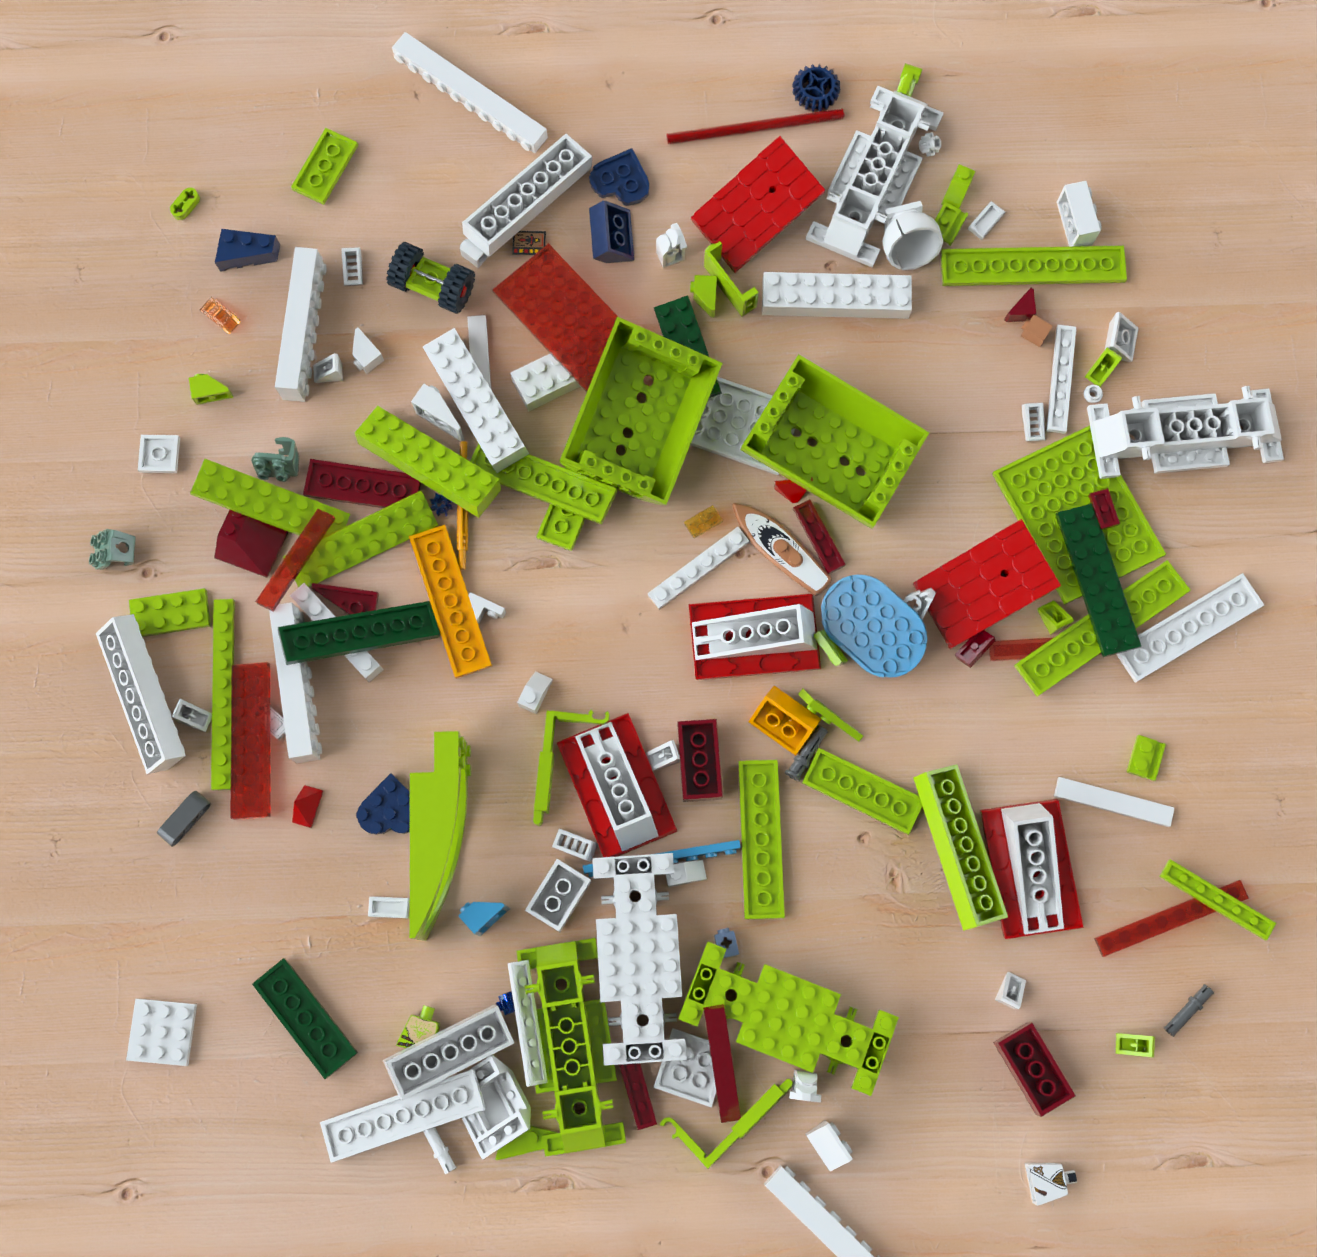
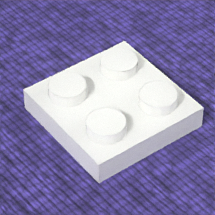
M141 435L138 471L140 473H177L180 437L178 435Z

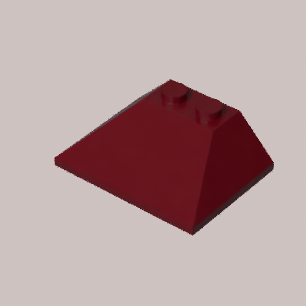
M229 509L217 536L214 558L268 578L288 531Z

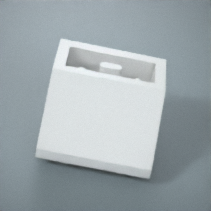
M824 1120L805 1134L829 1171L852 1160L850 1156L852 1153L851 1148L846 1141L839 1139L838 1136L841 1133L832 1122L828 1123Z

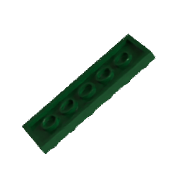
M688 295L653 307L663 337L709 357ZM717 379L709 398L722 394Z
M286 958L280 960L252 983L324 1079L330 1077L358 1053Z

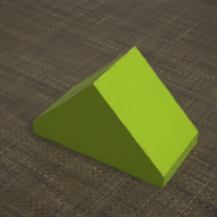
M1107 347L1085 378L1101 387L1119 364L1122 357Z
M1054 600L1037 608L1050 635L1068 627L1074 621Z
M1116 1033V1054L1154 1057V1036Z

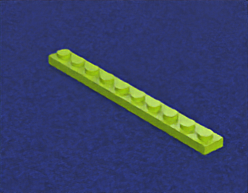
M234 599L214 600L211 790L213 791L232 790Z

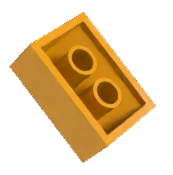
M773 686L748 722L796 756L821 721V718L782 690Z

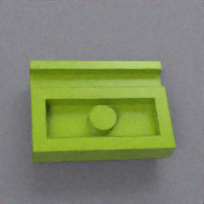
M944 202L935 221L939 225L943 243L946 242L951 246L968 213H963L960 209Z
M825 630L818 631L813 635L835 666H841L848 661L840 648L829 638Z
M1137 735L1126 772L1155 781L1166 744Z

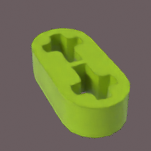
M186 188L172 203L170 211L175 219H185L200 201L197 191L194 188ZM189 195H190V196H194L193 199H191V198L188 199L187 197H188Z

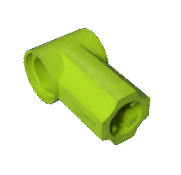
M905 63L897 92L911 97L915 84L917 85L922 68Z

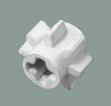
M933 132L921 136L919 150L923 154L926 153L928 157L934 156L935 153L939 152L941 139L937 135L934 136Z

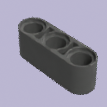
M193 791L158 829L157 834L171 847L175 846L211 806V803L198 791Z

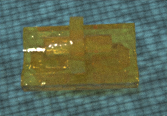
M712 505L686 520L684 524L693 539L722 523L723 520Z

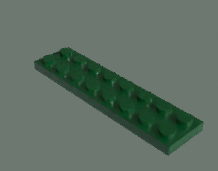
M1092 503L1057 512L1055 515L1103 658L1142 647L1103 530L1100 528Z
M430 601L280 626L277 629L286 665L430 640L440 636Z

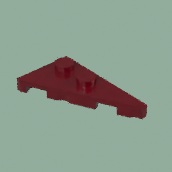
M312 583L311 587L313 590L349 615L373 611L377 608L378 592Z

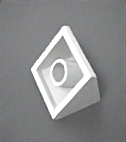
M1116 312L1109 323L1105 349L1107 347L1122 357V361L1132 362L1138 327L1120 312Z

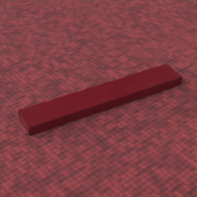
M724 1004L703 1007L721 1123L738 1121L741 1119L725 1007Z

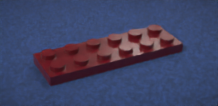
M310 459L303 495L305 497L385 508L419 492L421 482L404 472Z

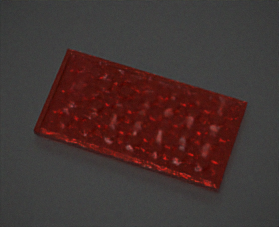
M548 243L492 290L500 301L587 392L618 316Z

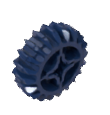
M813 64L810 68L805 66L804 71L800 69L798 75L794 77L792 84V93L795 95V101H799L800 106L805 105V110L812 108V112L815 109L821 112L822 107L827 110L829 105H834L840 94V81L837 74L833 75V69L828 71L827 66L821 68L820 64L818 67H815ZM808 81L809 84L803 89L802 85ZM829 87L830 91L828 94L825 95L824 91H826V88Z

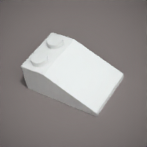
M423 384L411 401L416 414L459 441H464L461 428L440 395V391L433 385L427 386Z

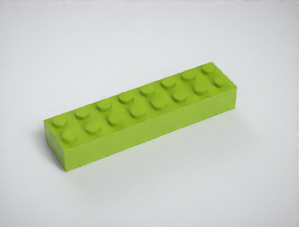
M378 405L355 432L359 445L478 518L501 491L500 480Z
M958 765L928 771L913 777L963 931L1007 918L1008 915Z

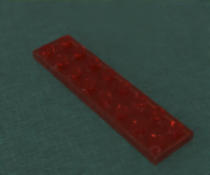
M270 663L231 665L230 819L271 817Z

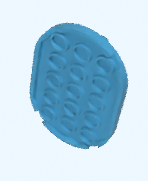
M851 575L834 583L825 594L821 605L822 625L825 632L836 645L865 671L883 678L898 677L910 672L919 664L927 647V631L924 622L918 613L885 583L869 575Z

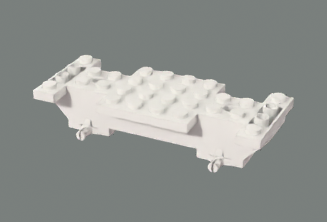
M877 86L870 101V108L880 111V116L872 135L869 136L856 130L828 189L827 200L837 203L829 227L813 221L806 236V240L869 267H873L880 252L879 248L864 243L874 220L885 223L888 217L885 216V209L902 205L922 162V157L907 151L918 127L926 131L928 129L936 131L943 117V112L927 106L928 104L897 91L892 92L880 86Z
M1244 386L1241 388L1243 399L1232 400L1225 404H1218L1216 393L1143 400L1142 402L1140 396L1132 397L1133 409L1120 411L1112 416L1109 415L1107 403L1089 405L1087 411L1100 479L1119 477L1121 474L1118 459L1143 457V460L1152 459L1154 474L1227 467L1230 465L1227 453L1228 448L1254 446V450L1260 449L1263 463L1281 462L1284 460L1280 442L1282 438L1275 405L1272 404L1270 389L1250 391V386ZM1129 434L1133 435L1135 440L1131 439Z
M673 853L592 858L594 879L614 878L613 896H601V900H606L602 901V905L614 904L616 908V918L596 919L600 1001H621L622 1009L620 1017H608V1021H616L609 1022V1026L621 1025L623 1043L603 1044L604 1065L686 1060L685 1038L664 1040L665 1022H677V1018H669L677 1017L676 1013L664 1014L662 1008V998L682 997L677 914H656L657 901L669 900V892L657 893L654 875L674 874ZM638 891L641 894V899L638 902H632L629 898L631 892ZM645 1014L648 1016L649 1022L646 1026L638 1025L637 1017L639 1015Z

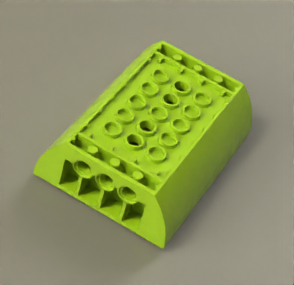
M617 317L559 460L560 463L573 472L614 487L618 491L639 500L667 505L723 363ZM647 375L653 379L651 386H647L644 383V377ZM638 393L645 394V403L637 401ZM624 428L632 430L631 438L624 437ZM618 445L625 447V454L622 456L616 453Z
M798 354L740 450L872 529L929 432ZM798 429L801 432V436H793L791 430ZM813 438L816 440L817 445L814 447L809 446L807 440ZM840 458L848 459L849 465H841ZM856 468H863L865 470V475H858L856 473Z

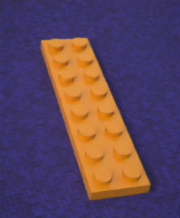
M442 525L409 536L455 678L457 679L492 667L446 526Z

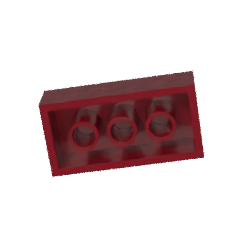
M717 719L677 721L683 802L722 800Z
M1026 1022L993 1042L1035 1115L1042 1117L1076 1096L1032 1022Z

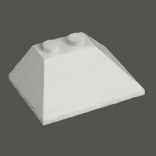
M490 1055L470 1069H475L486 1110L462 1117L482 1160L530 1129L531 1107L513 1071L494 1055Z

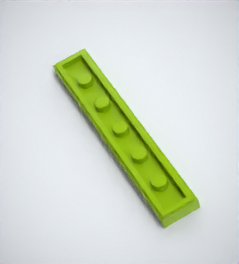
M1171 859L1168 860L1159 876L1265 941L1268 940L1276 925V922Z

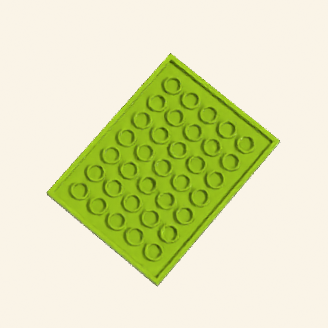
M1090 426L992 473L1017 520H1023L1026 528L1061 584L1056 590L1064 605L1082 597V593L1055 514L1060 511L1091 504L1088 495L1092 492L1108 488L1120 522L1118 526L1103 530L1118 578L1166 555L1123 477L1120 475L1115 478L1100 479Z

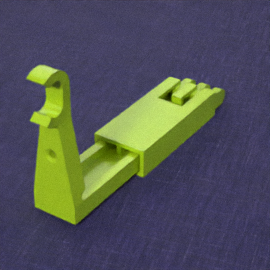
M547 710L543 751H540L534 804L533 822L537 826L543 824L544 813L549 814L555 758L552 751L556 719L559 722L603 725L609 721L610 715L608 711L605 713V718L601 720L593 718L594 713L592 710L589 711L588 715Z
M786 1079L779 1087L774 1084L731 1128L733 1131L707 1158L705 1157L707 1154L673 1118H664L660 1126H665L667 1122H671L676 1128V1133L672 1135V1139L679 1137L704 1166L710 1169L739 1138L743 1139L793 1087V1082L791 1079Z

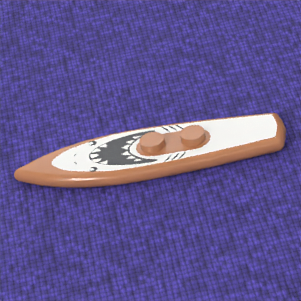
M738 503L732 504L740 528L748 540L765 558L813 595L817 596L827 589L832 578L786 528L769 515L755 508Z

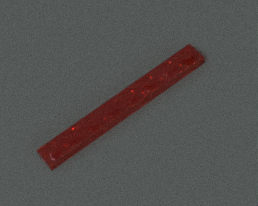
M1241 880L1219 888L1239 901L1249 899ZM1192 898L1095 937L1094 940L1101 956L1105 957L1216 911L1197 899Z

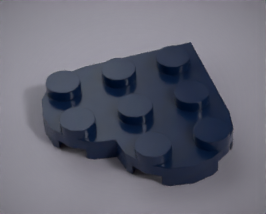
M633 148L607 158L593 166L589 182L591 188L599 197L616 196L623 205L629 206L638 204L649 196L648 177Z
M392 773L359 806L356 818L361 828L375 835L385 834L391 829L396 833H410V791Z

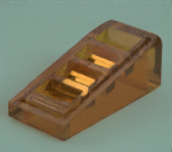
M212 296L200 308V311L228 334L240 323V319Z

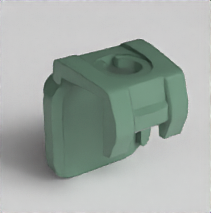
M288 437L275 438V443L283 447L278 450L279 454L258 452L251 458L253 467L258 478L261 480L276 477L277 480L286 482L290 477L298 476L299 453L296 443Z
M105 529L96 535H92L90 545L94 547L95 553L90 554L89 564L97 570L108 567L112 561L124 562V566L133 565L136 537L112 529ZM121 542L126 543L128 551L122 553L116 548V545Z

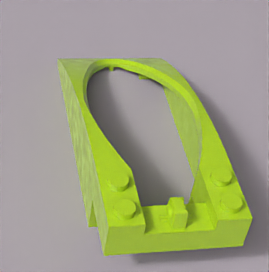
M459 731L434 732V772L410 773L409 938L420 941L427 940L443 907L456 870L463 840L467 810L468 776H471V765L468 764V757H471V746L467 745L464 736H461Z

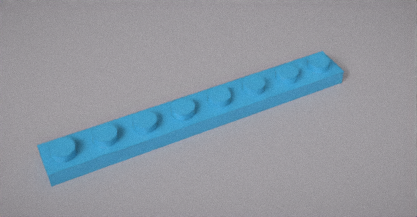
M736 840L656 854L673 853V864L679 863L678 859L686 858V861L698 860V856L705 855L706 858L717 857V853L725 852V855L736 854V850H739L741 847L740 841ZM593 864L583 865L584 874L594 877Z

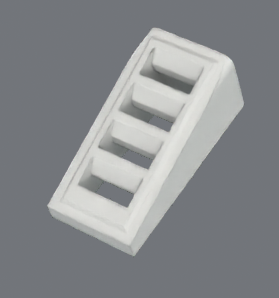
M360 247L341 248L344 286L363 285ZM357 255V258L347 259V256ZM357 262V265L347 266V263ZM358 269V272L348 273V270ZM358 276V280H348V277Z
M1043 403L1023 404L1022 416L1026 441L1045 440ZM1029 410H1036L1037 413L1029 414ZM1030 417H1037L1038 420L1030 421ZM1038 424L1039 428H1030V425ZM1039 431L1040 435L1031 436L1030 432Z
M559 829L552 847L591 862L598 843ZM566 835L567 839L565 841L564 846L562 847L561 843L563 841L564 836ZM572 838H574L571 849H568ZM581 841L582 844H581L580 849H579V851H578V853H577V852H576V849H577V847H578L579 842Z

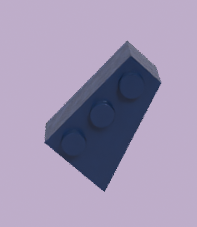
M221 229L215 264L221 272L234 267L238 269L251 264L255 266L277 262L280 243L276 235Z

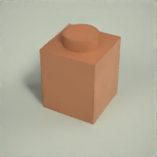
M1033 315L1031 320L1026 319L1021 329L1024 331L1021 337L1040 347L1053 325Z

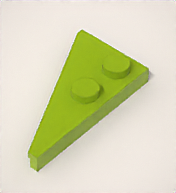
M802 688L798 693L808 704L806 708L814 714L820 713L822 715L821 719L830 725L832 722L858 742L862 739L863 735L844 722L841 717L819 700H815L805 689Z
M530 1125L528 1131L497 1150L495 1160L544 1149L542 1135L557 1132Z

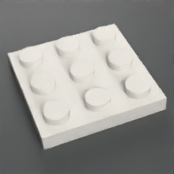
M135 999L126 1060L188 1066L197 1004Z
M672 1028L669 1039L685 1038L686 1060L662 1061L653 1088L712 1107L716 1095L709 1041Z

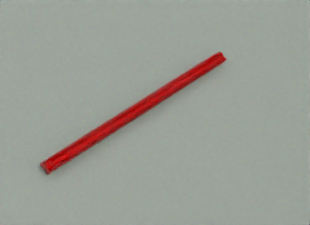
M843 108L826 112L821 111L804 115L786 116L784 118L751 121V123L744 122L740 123V125L737 123L729 124V126L709 127V129L702 128L698 129V131L697 129L689 130V132L688 130L680 131L678 134L677 132L667 133L666 139L668 144L669 142L670 144L671 142L672 144L676 143V141L680 143V140L681 142L682 140L687 142L689 139L693 141V138L694 140H698V138L700 140V137L702 140V137L703 139L704 137L709 139V136L710 138L711 136L712 138L713 136L714 138L715 136L718 137V135L722 137V134L723 136L724 134L729 136L731 133L735 135V132L736 134H740V132L742 134V131L743 134L744 131L745 133L746 131L751 133V130L755 132V129L757 132V129L762 131V128L764 131V128L765 130L766 128L767 130L768 128L773 129V127L777 129L778 126L779 129V126L784 128V125L786 128V125L790 127V124L791 126H795V124L797 126L798 123L799 126V123L800 125L801 123L806 125V122L807 124L808 122L812 124V121L813 123L815 121L819 123V120L821 123V120L822 122L823 120L828 122V119L832 121L833 118L834 121V118L839 120V117L841 120V117L843 119L845 114Z

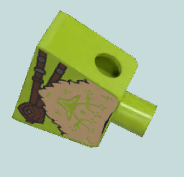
M423 1005L420 1016L411 1015L396 1046L408 1048L438 1033L440 1022L432 1020L435 1008Z

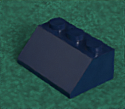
M605 200L590 207L593 259L604 263L634 261L630 209Z

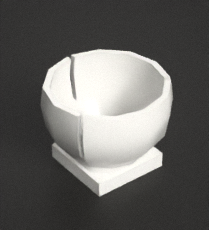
M921 201L885 209V216L888 217L884 223L883 247L890 264L898 269L913 270L931 262L942 248L943 237L939 225L932 217L922 213L923 205Z

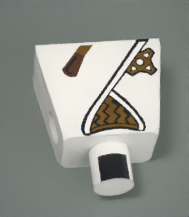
M1025 1163L1032 1202L1037 1206L1068 1195L1067 1184L1077 1183L1075 1171L1064 1172L1062 1164Z

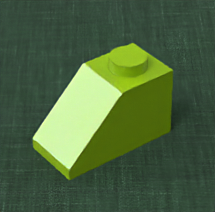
M959 164L941 205L946 202L959 209L976 171Z
M695 275L694 282L691 281L690 293H694L693 300L711 318H714L717 276Z
M196 374L194 377H189L191 397L196 405L233 398V394L228 387L208 374Z

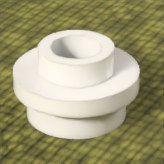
M1089 385L1084 390V398L1090 403L1099 402L1103 396L1102 389L1098 385ZM1090 392L1095 393L1096 397H1092Z

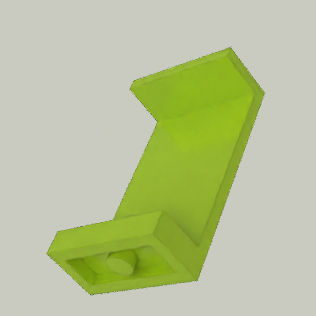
M720 241L716 244L713 243L705 250L704 268L711 276H717V285L741 317L757 307L759 292L753 287L743 295L718 263L721 260L722 243Z

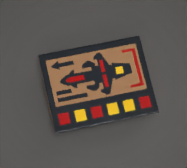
M519 231L513 236L512 255H545L546 231Z

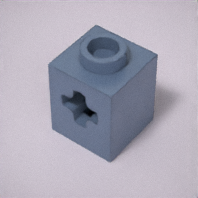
M729 928L717 930L718 934L714 935L716 945L726 949L725 946H721L724 937L732 942L729 948L726 949L723 958L739 955L734 931H729Z

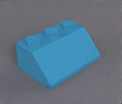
M468 902L460 909L461 914L458 916L475 935L481 936L510 908L503 903Z

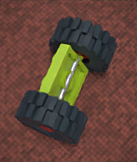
M402 242L398 249L395 250V254L391 258L392 261L389 263L388 276L386 277V280H388L387 284L404 292L409 290L418 292L438 301V305L441 308L459 314L468 302L469 296H471V290L475 282V272L459 264H454L451 268H448L423 257V249L410 243Z

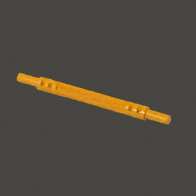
M461 441L460 456L467 459V442ZM457 505L458 565L460 570H466L468 511Z

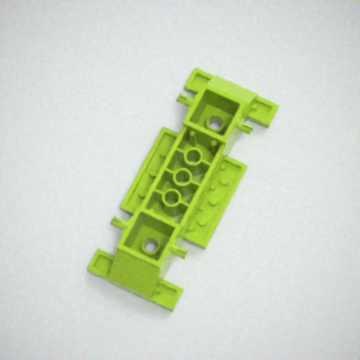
M596 938L517 950L518 962L529 960L530 969L537 968L538 973L537 984L525 985V989L533 988L525 990L526 994L538 992L542 1002V1009L536 1010L548 1083L535 1085L536 1094L555 1091V1109L543 1111V1115H546L543 1116V1119L556 1118L559 1123L560 1132L542 1135L545 1157L626 1143L623 1122L603 1125L601 1110L614 1109L613 1100L600 1102L597 1084L616 1081L615 1065H604L603 1044L611 1043L606 1004L601 1002L600 999L585 1001L583 985L595 983V979L586 980L594 978V974L582 976L580 972L579 961L598 958ZM563 978L567 981V987L565 990L560 991L557 989L556 983L559 979ZM577 1102H582L585 1105V1111L581 1114L576 1113L574 1110V1105Z
M707 942L678 1018L679 1020L698 1027L704 1011L703 1007L724 1004L726 1019L742 1022L736 1039L737 1043L812 1073L814 1072L819 1055L822 1054L831 1060L827 1070L828 1073L835 1075L838 1063L857 1068L858 1070L851 1088L872 1096L899 1017L878 1010L871 1029L854 1021L858 1010L856 1008L853 1010V1007L850 1006L846 1018L834 1014L841 994L766 964L763 966L757 983L741 976L745 964L737 962L734 973L720 969L726 949ZM729 989L736 992V999L732 1002L725 998V993ZM844 1035H848L851 1039L848 1047L841 1045L840 1040Z

